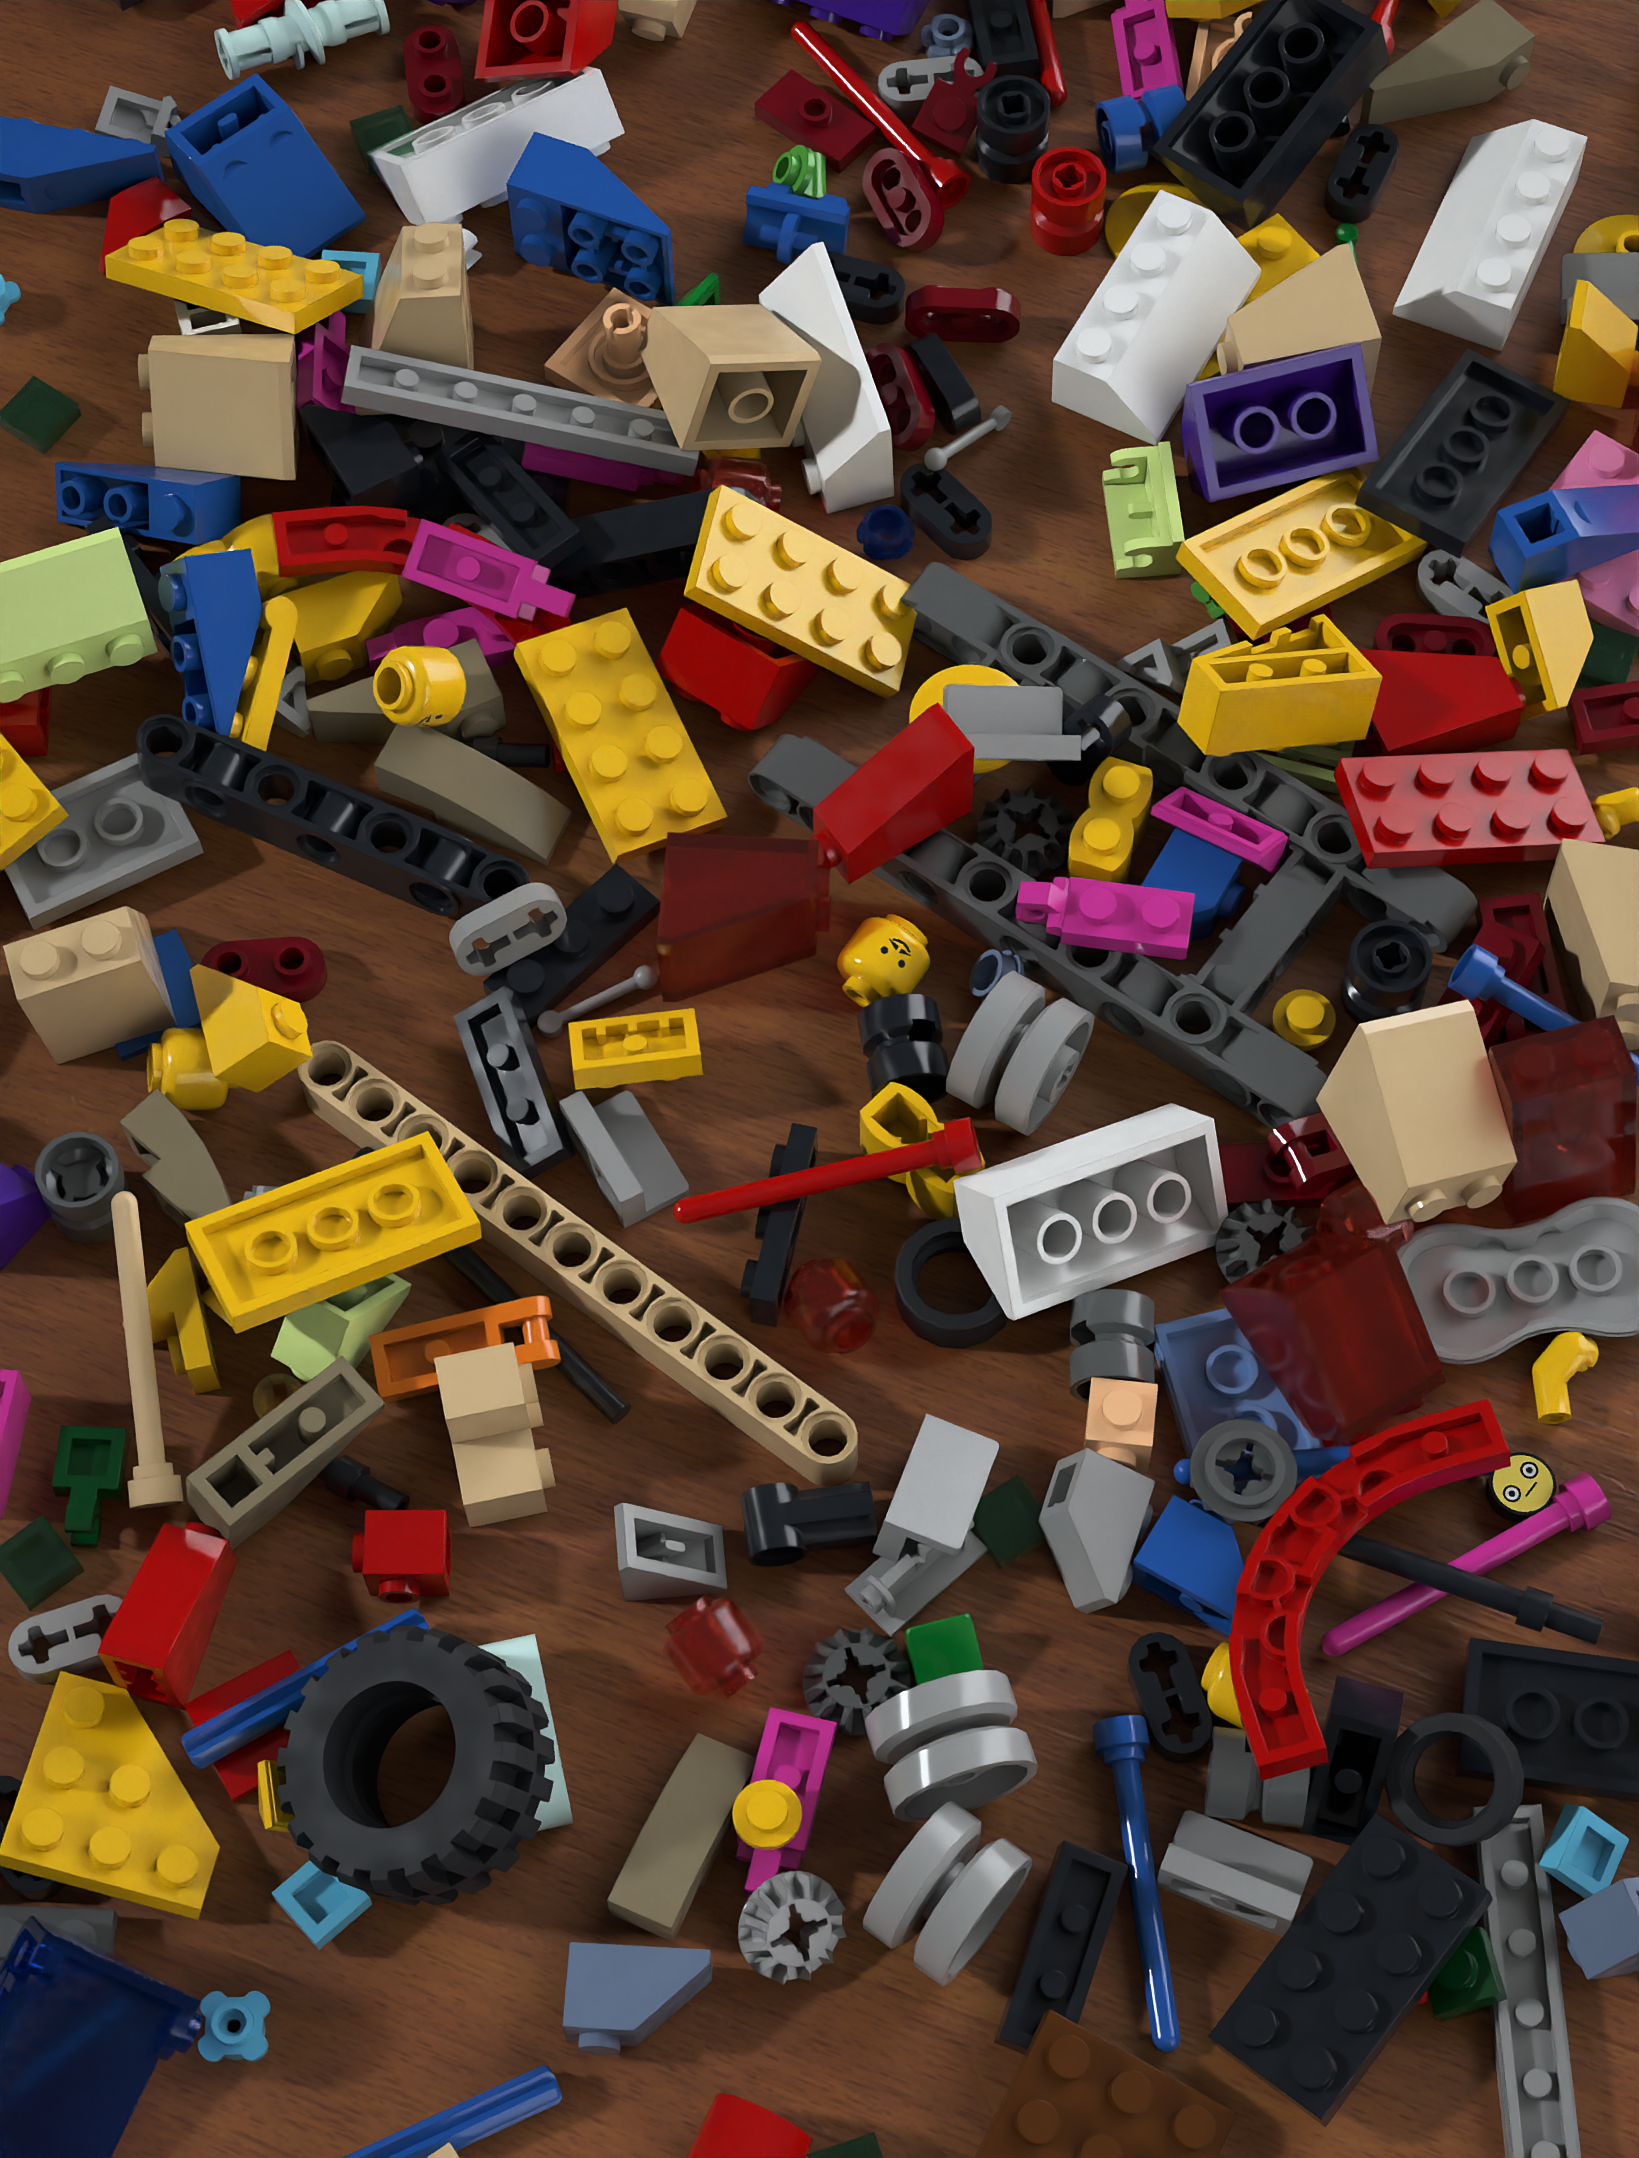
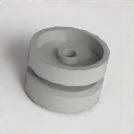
M1012 970L1004 975L989 992L965 1031L948 1072L946 1092L977 1109L995 1099V1119L1029 1136L1049 1116L1072 1079L1087 1048L1093 1030L1094 1015L1063 997L1045 1008V988Z
M975 1670L948 1675L922 1683L895 1695L877 1706L865 1718V1729L875 1759L885 1764L894 1765L884 1776V1787L895 1818L905 1822L928 1821L937 1810L950 1801H954L966 1811H969L1008 1795L1025 1785L1037 1774L1038 1764L1027 1733L1018 1728L1009 1727L1010 1723L1017 1716L1018 1706L1007 1675L997 1670Z
M954 1801L946 1802L917 1832L881 1883L863 1919V1928L891 1949L908 1943L921 1931L914 1946V1966L942 1987L948 1985L961 1973L994 1931L1024 1884L1032 1867L1033 1860L1005 1838L986 1844L974 1856L981 1840V1821Z

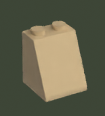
M428 222L419 226L402 227L359 330L358 346L474 371V331L462 223L440 224ZM355 406V411L358 415L391 414Z
M1349 243L1337 245L1228 317L1225 342L1218 343L1217 345L1220 376L1358 342L1361 343L1369 397L1371 399L1382 336Z
M762 304L653 307L639 348L641 357L681 451L790 447L822 361L819 353Z
M289 333L152 336L148 347V354H139L138 376L140 390H150L152 412L142 413V437L144 448H154L155 467L278 480H296L301 447L299 412L296 411L297 368L295 335Z
M1563 838L1544 897V914L1584 1024L1627 1050L1639 1049V850Z
M128 906L3 946L17 1001L57 1065L114 1047L116 1043L177 1025L148 920L144 914Z
M1468 999L1360 1023L1316 1098V1102L1386 1225L1411 1218L1415 1222H1423L1437 1216L1443 1210L1467 1205L1469 1208L1482 1207L1500 1195L1502 1184L1517 1163L1475 1011Z

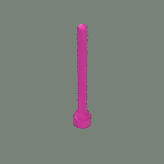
M1582 1472L1559 1485V1493L1552 1497L1551 1506L1449 1562L1447 1565L1482 1576L1565 1528L1570 1532L1579 1528L1587 1532L1611 1518L1609 1503L1596 1481L1588 1473ZM1414 1582L1327 1631L1321 1638L1322 1650L1329 1656H1340L1445 1597L1448 1593Z

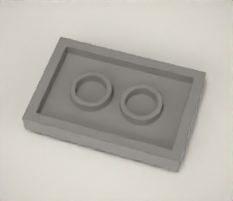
M137 753L51 791V794L70 816L7 866L4 872L33 929L36 930L204 852L200 840L181 804L152 791L144 785L139 776Z

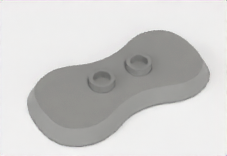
M1590 1197L1571 1203L1549 1217L1524 1227L1491 1229L1459 1223H1443L1422 1228L1404 1239L1391 1256L1388 1268V1288L1398 1324L1415 1349L1429 1358L1452 1364L1482 1362L1499 1355L1528 1337L1553 1331H1574L1606 1337H1625L1639 1334V1206L1619 1198Z

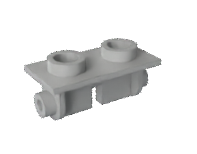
M973 1520L957 1555L948 1554L907 1537L897 1562L880 1557L847 1586L845 1592L891 1638L985 1554L988 1548L970 1531L975 1526Z

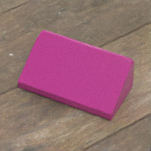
M1183 786L1177 788L1153 805L1150 813L1167 826L1186 832L1241 858L1242 861L1274 875L1279 869L1288 839L1285 833Z

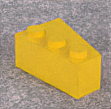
M1324 613L1312 617L1308 629L1293 634L1286 627L1274 630L1269 642L1252 648L1253 645L1245 640L1192 658L1177 723L1204 755L1224 757L1234 752L1255 750L1282 751L1286 747L1316 744L1334 746L1339 742L1366 740L1383 676Z

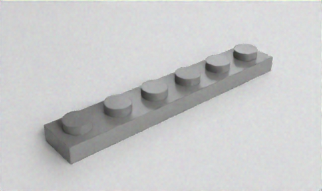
M351 345L341 403L688 476L694 475L699 450H680L667 416L662 410Z

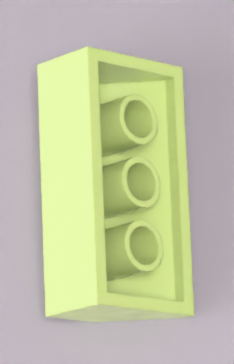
M118 527L0 562V703L17 700L26 693L51 685L69 684L79 680L84 675L109 667L131 665L142 657L158 653L146 610Z

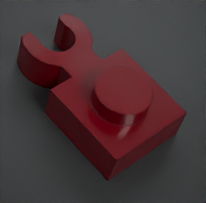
M967 47L962 48L954 60L952 67L953 84L937 77L911 127V131L915 135L958 158L961 157L977 126V98L974 97V94L980 92L985 85L993 80L997 69V64L990 61L984 74L978 77L969 75L964 67L971 51Z

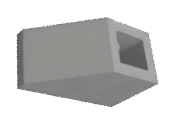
M1088 1448L1057 1461L1038 1519L1075 1609L1085 1614L1116 1604L1126 1594L1133 1578V1566L1129 1563L1136 1541L1146 1532L1152 1518L1153 1508L1148 1503L1155 1484L1154 1480Z

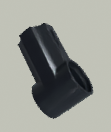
M869 1482L801 1491L793 1484L769 1483L750 1488L740 1496L748 1560L755 1566L777 1567L802 1560L809 1551L876 1543L875 1509Z

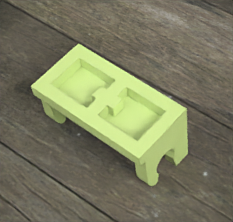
M1170 441L1158 442V446L1125 448L1111 453L1112 466L1135 465L1130 468L1105 470L1102 474L1116 579L1181 574L1182 565L1175 557L1185 538Z

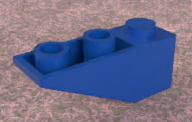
M0 116V207L40 214L107 200L154 176H157L165 183L156 145L146 144L133 138L119 139L93 134L80 128L66 129L40 124L27 118L13 119Z
M55 463L57 522L86 526L106 515L111 523L119 528L120 532L128 530L131 534L194 545L223 538L234 528L241 525L240 475L155 467V465Z
M1639 484L1553 489L1498 510L1487 551L1513 594L1546 586L1638 550Z
M251 548L184 556L159 567L161 573L158 585L159 598L163 608L169 613L173 633L170 646L171 658L176 670L181 673L185 693L182 706L183 718L185 721L218 735L229 736L262 612V603Z

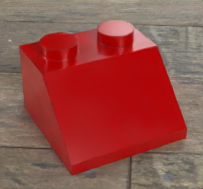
M485 0L474 79L479 83L576 76L612 44L618 0Z
M700 603L680 607L655 664L658 674L670 681L669 687L673 692L688 700L705 702L720 711L718 717L721 721L741 731H752L778 722L822 668V666Z

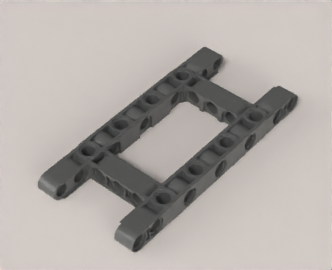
M938 562L929 563L900 599L906 606L914 607V610L917 612L913 629L916 632L913 636L915 639L957 665H981L996 669L1008 675L1019 686L1061 688L1063 691L1062 725L1073 712L1092 697L1107 695L1114 698L1126 710L1131 723L1138 726L1132 727L1130 738L1113 758L1150 768L1153 775V788L1165 796L1183 786L1285 833L1288 839L1279 865V871L1267 886L1261 883L1253 894L1252 905L1231 931L1225 928L1220 934L1216 951L1196 976L1191 973L1188 976L1181 973L1177 977L1142 954L1061 944V937L1046 933L1047 925L1016 921V904L1020 882H1036V880L977 842L971 846L944 828L871 871V873L989 949H995L1000 952L1010 950L1014 955L1020 956L1024 963L1025 972L1076 1005L1091 1012L1107 1025L1166 1063L1180 1069L1271 1129L1275 1130L1284 1123L1321 1113L1322 1110L1316 1102V1098L1328 1077L1316 1067L1319 1061L1249 1017L1338 903L1343 904L1371 923L1386 919L1404 921L1417 928L1425 936L1432 952L1441 953L1446 951L1478 909V901L1474 894L1459 880L1436 866L1368 869L1345 808L1252 751L1234 752L1224 757L1204 755L1177 723L1180 712L1179 706L1049 626L1039 623L952 568ZM1024 661H1033V662H1035V663H1037V664H1034V665H1026V664H1023V663H1021V662H1024ZM1097 724V725L1095 726V728H1096L1097 731L1100 733V732L1102 731V729H1101V727ZM783 734L750 771L747 779L753 791L764 802L813 833V808L857 771L858 768L806 735L803 739H800L791 734ZM986 773L973 774V788ZM1221 785H1234L1240 789L1228 790L1221 787ZM1323 848H1336L1343 853L1331 854L1324 851ZM986 894L993 895L998 900L983 902L975 897ZM1084 959H1092L1099 962L1101 966L1087 968L1079 965L1077 962ZM1195 1025L1202 1028L1205 1033L1192 1035L1184 1032L1180 1027Z

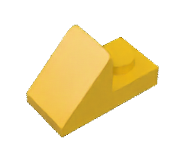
M188 1247L176 1249L147 1287L153 1343L167 1340L175 1374L187 1373L195 1394L221 1389L205 1307L200 1298L202 1293L197 1270Z

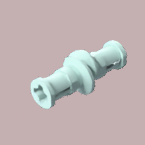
M285 0L282 17L265 18L259 20L258 24L232 32H227L226 29L221 28L215 30L214 35L224 71L230 80H234L240 77V71L267 63L277 64L286 61L290 56H292L298 70L303 69L305 66L304 52L310 51L317 63L322 65L326 63L323 46H337L346 43L347 39L376 31L379 35L387 34L390 31V24L384 0H326L319 2L315 7L306 9L301 0Z

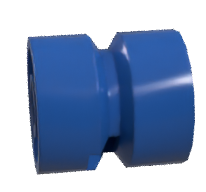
M1177 84L1145 90L1141 95L1140 101H1136L1131 95H1125L1097 102L1095 122L1099 146L1106 166L1112 174L1116 175L1144 168L1149 157H1152L1157 163H1162L1153 154L1152 148L1187 105L1184 94Z

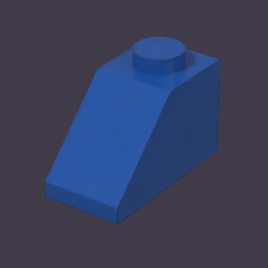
M1177 828L1173 831L1141 885L1144 887L1195 893L1189 942L1210 937L1221 917L1230 921L1236 913L1246 889L1245 886L1238 884L1242 865L1241 858Z
M1173 1495L1134 1559L1132 1568L1134 1572L1131 1583L1229 1638L1237 1601L1236 1587L1244 1568L1233 1527L1224 1523L1225 1519L1223 1516L1212 1510H1204L1202 1501L1192 1499L1188 1503Z

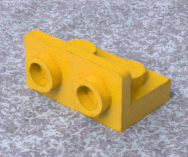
M694 1008L568 1023L575 1090L596 1087L611 1088L621 1084L655 1080L671 1081L681 1077L703 1075Z

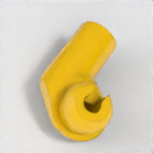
M1631 787L1601 795L1592 802L1591 807L1605 840L1611 839L1614 835L1618 834L1620 826L1636 821L1639 822V788Z
M1569 1331L1557 1335L1533 1364L1532 1378L1538 1421L1540 1423L1549 1425L1559 1424L1571 1419L1567 1382L1577 1371L1584 1372L1588 1367H1594L1598 1360L1599 1350L1596 1342L1590 1337L1583 1336L1581 1332Z

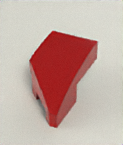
M157 176L139 182L110 198L98 271L106 275V255L128 245V242L133 238L146 236L164 227V223L169 220L190 219L192 208Z

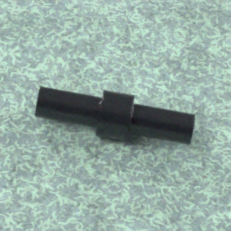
M476 736L473 742H461L506 767L548 768L550 765L549 744L503 743L501 737Z
M343 1455L340 1458L335 1457L316 1476L326 1482L325 1487L328 1491L348 1502H354L358 1499L377 1510H407L410 1502L409 1496L370 1476L371 1472L368 1466L347 1455Z

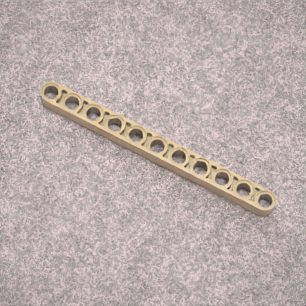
M324 1040L310 1046L313 1057L300 1065L297 1070L307 1104L317 1116L360 1148L368 1146L373 1151L428 1131L436 1146L440 1147L439 1151L460 1188L474 1180H483L489 1183L488 1187L481 1192L475 1194L463 1192L480 1221L481 1235L484 1240L809 1481L819 1486L831 1487L843 1484L852 1477L857 1468L858 1432L854 1421L844 1411L345 1045L336 1041ZM339 1074L343 1076L340 1081L330 1086L317 1084L326 1075ZM377 1109L391 1111L389 1116L377 1122L364 1119L367 1114ZM522 1216H532L539 1220L536 1225L526 1230H515L509 1227L511 1222ZM572 1252L583 1253L589 1257L582 1265L576 1267H565L558 1263L563 1256ZM621 1289H631L639 1294L634 1301L627 1304H615L608 1300L611 1294ZM670 1326H681L690 1332L683 1340L677 1342H667L658 1336L661 1331ZM722 1363H732L741 1369L738 1375L728 1380H719L709 1374L713 1367ZM774 1400L786 1402L793 1408L790 1413L780 1418H770L762 1414L760 1409L766 1403ZM826 1438L835 1439L845 1446L844 1450L838 1455L831 1457L821 1456L811 1448L816 1442Z

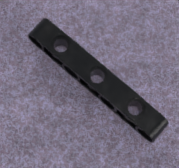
M167 714L155 715L145 720L138 728L136 745L139 776L144 785L152 791L189 806L212 820L430 913L458 921L472 911L492 902L494 899L489 896L500 893L507 894L520 886L530 883L528 872L513 859L477 845L454 831L235 738L218 735L181 718ZM168 751L175 753L170 757L155 756L159 752ZM277 798L287 801L280 805L266 803L270 799ZM393 846L400 850L393 853H385L379 851L378 848Z

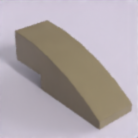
M397 724L374 764L379 790L433 810L436 823L546 866L573 817L571 809L535 784L479 751L429 727H406Z
M158 1089L153 1091L119 1122L134 1153L151 1167L142 1177L157 1207L185 1232L184 1223L234 1205L203 1141L185 1116Z
M700 1733L696 1734L651 1811L607 1899L611 1915L674 1942L699 1886H704L733 1823L732 1812L734 1802L739 1793L750 1784L756 1757Z

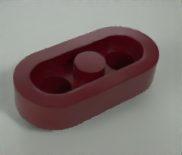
M427 25L412 31L406 37L403 44L410 108L414 118L419 123L427 125L466 106L459 45L456 36L450 30L441 26Z
M894 148L879 150L870 158L864 169L862 177L864 193L892 243L913 252L925 251L936 243L942 233L944 226L943 208L914 157ZM901 177L898 186H896L898 179Z
M927 285L912 292L905 302V327L909 333L918 338L934 332L942 341L1001 343L1014 338L1020 330V302L1013 295L996 287L969 289Z
M879 343L865 354V358L891 427L892 447L905 452H912L922 447L929 439L935 424V410L914 356L908 350L893 344Z
M1395 613L1384 618L1377 626L1372 650L1395 651L1393 650L1394 648L1404 647L1410 652L1454 654L1455 652L1462 651L1469 655L1494 657L1496 650L1492 630L1478 619L1419 613Z
M303 937L227 941L212 947L201 961V965L219 972L229 964H239L241 967L238 971L227 975L298 1003L306 1002L316 997L324 988L328 974L321 949L314 942ZM292 959L303 961L302 965L297 969L288 970L283 967L286 962Z

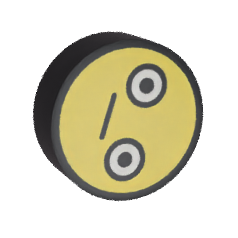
M1526 1452L1511 1453V1466L1491 1472L1486 1487L1487 1497L1492 1508L1501 1517L1517 1523L1549 1507L1553 1500L1552 1497L1556 1493V1479L1550 1466L1540 1457Z

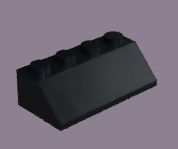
M1268 0L1152 148L1153 154L1214 213L1245 232L1250 231L1264 222L1390 60L1382 25L1339 0Z

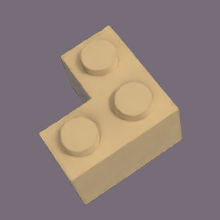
M513 1342L434 1358L445 1420L453 1447L469 1528L548 1512L543 1489L556 1487L548 1447L535 1450L531 1428L544 1426L531 1362L518 1365Z

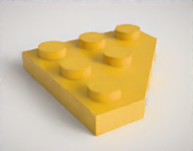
M60 1671L0 1846V1866L199 1920L218 1858L219 1844L127 1689Z

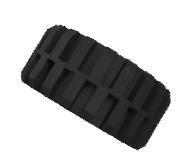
M416 1625L396 1626L390 1631V1635L377 1630L361 1636L356 1641L357 1651L353 1652L342 1647L326 1660L325 1664L329 1670L321 1678L312 1674L300 1691V1693L306 1696L298 1712L290 1710L283 1729L290 1732L287 1748L279 1747L276 1770L286 1774V1784L278 1786L277 1790L281 1810L295 1815V1818L288 1822V1830L297 1846L309 1850V1861L323 1873L338 1877L339 1882L398 1903L415 1906L421 1901L432 1905L454 1902L458 1897V1890L473 1895L490 1885L492 1880L489 1872L496 1869L506 1873L517 1862L520 1854L515 1848L523 1837L533 1840L542 1823L534 1818L540 1801L550 1802L554 1781L545 1778L544 1775L545 1765L555 1762L554 1740L541 1735L540 1730L547 1728L549 1724L543 1704L530 1697L532 1695V1686L520 1672L507 1667L505 1660L451 1633L436 1628L426 1631ZM443 1705L451 1718L456 1741L455 1760L448 1783L435 1803L422 1815L406 1824L391 1828L382 1813L377 1792V1776L384 1750L395 1732L408 1719L423 1710Z

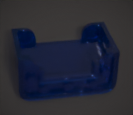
M30 1916L16 1935L0 1967V2158H111L158 2061H168L175 2051L185 2054L194 2042L202 2022V2014L196 2012L201 2000L197 1996L35 1916Z

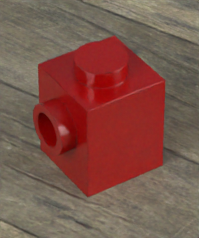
M366 1510L365 1533H354L352 1568L353 1573H362L370 1596H379L381 1601L391 1604L414 1603L419 1600V1596H450L453 1532L447 1511Z

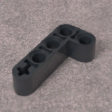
M726 486L757 502L756 498L749 491L740 487ZM717 488L570 518L573 524L580 530L585 545L551 568L546 584L576 595V600L688 577L709 495Z

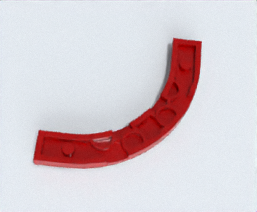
M341 506L272 512V530L279 578L348 571L383 572L401 576L421 519L408 517V511L373 506ZM450 522L448 527H446L499 547L487 538ZM464 600L490 619L508 637L514 647H516L517 643L574 625L569 617H562L541 608H537L533 621L522 617L515 619ZM547 727L554 773L569 772Z
M1489 1399L1423 1416L1393 1426L1360 1441L1348 1449V1458L1330 1468L1318 1479L1312 1476L1308 1477L1281 1504L1263 1528L1248 1555L1236 1587L1237 1601L1228 1646L1234 1695L1241 1723L1261 1781L1329 1762L1327 1747L1306 1690L1300 1661L1301 1634L1306 1611L1314 1589L1325 1569L1338 1551L1360 1529L1394 1505L1421 1492L1511 1466L1510 1450Z

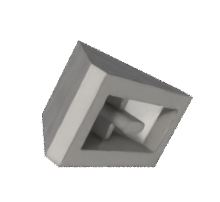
M620 1503L614 1506L618 1567L624 1602L719 1593L727 1589L721 1525L628 1503Z

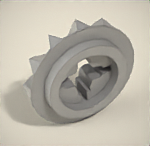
M804 1871L784 1872L763 1882L748 1898L739 1919V1945L749 1965L759 1974L784 1985L787 1980L796 1978L811 1981V1972L822 1964L834 1963L832 1952L838 1940L847 1936L842 1926V1913L846 1908L832 1889L833 1887L817 1875ZM788 1906L803 1921H809L808 1925L800 1929L801 1941L798 1942L799 1948H796L785 1936L780 1937V1934L789 1929L788 1918L791 1915Z

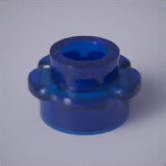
M888 504L870 509L857 528V541L864 545V553L878 561L891 558L899 559L905 556L911 550L913 545L911 538L915 536L914 525L907 514L899 507ZM889 534L891 538L883 539L881 535Z

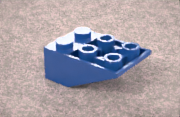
M257 73L164 132L174 175L229 232L243 235L245 241L265 247L283 246L289 248L293 255L309 259L367 220L362 208L295 113Z
M534 131L506 183L515 255L524 258L536 266H550L574 274L588 283H602L629 292L632 296L643 301L653 300L673 306L676 298L671 229L589 149Z

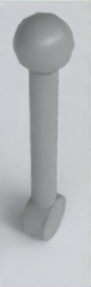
M1003 405L998 406L987 420L945 447L929 449L924 456L925 465L933 471L943 469L947 464V459L993 429L997 431L1002 430L1009 423L1012 412Z
M640 966L635 970L633 977L560 1013L553 1010L544 1011L540 1014L537 1022L540 1033L547 1038L557 1037L563 1031L564 1024L637 988L651 989L657 982V972L651 966Z

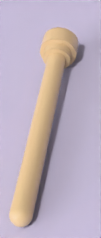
M121 1191L112 1198L111 1210L139 1466L133 1467L134 1480L127 1481L130 1509L173 1505L184 1501L181 1475H174L173 1463H166L138 1202L132 1193Z

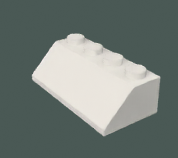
M586 66L576 76L519 80L367 153V157L410 223L417 226L428 222L458 224L463 220L462 212L478 204L482 208H487L508 199L506 183L534 131L587 148L595 156L609 150L611 147L609 141L624 134L625 131L601 70Z
M1535 119L1472 137L1395 303L1392 314L1502 351L1577 182L1588 137Z
M1160 189L1054 357L1052 402L1154 446L1158 445V442H1160L1185 400L1186 384L1197 381L1215 352L1218 343L1221 342L1226 334L1228 317L1241 309L1261 276V268L1213 211Z
M824 242L815 243L805 250L759 294V303L814 348L822 360L791 443L793 447L803 445L807 459L801 460V467L810 495L819 492L826 513L830 514L894 496L891 427Z
M1173 1103L953 1180L964 1243L1004 1313L1012 1320L1020 1319L1073 1299L1083 1293L1100 1289L1215 1245L1216 1236L1222 1222L1229 1215L1214 1119Z

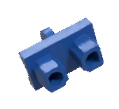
M770 182L766 188L750 186L746 194L747 215L742 243L777 250V261L785 264H791L795 255L800 256L812 244L824 242L826 251L846 255L850 207H847L845 198L825 194L823 197L818 198V200L793 195L791 186Z

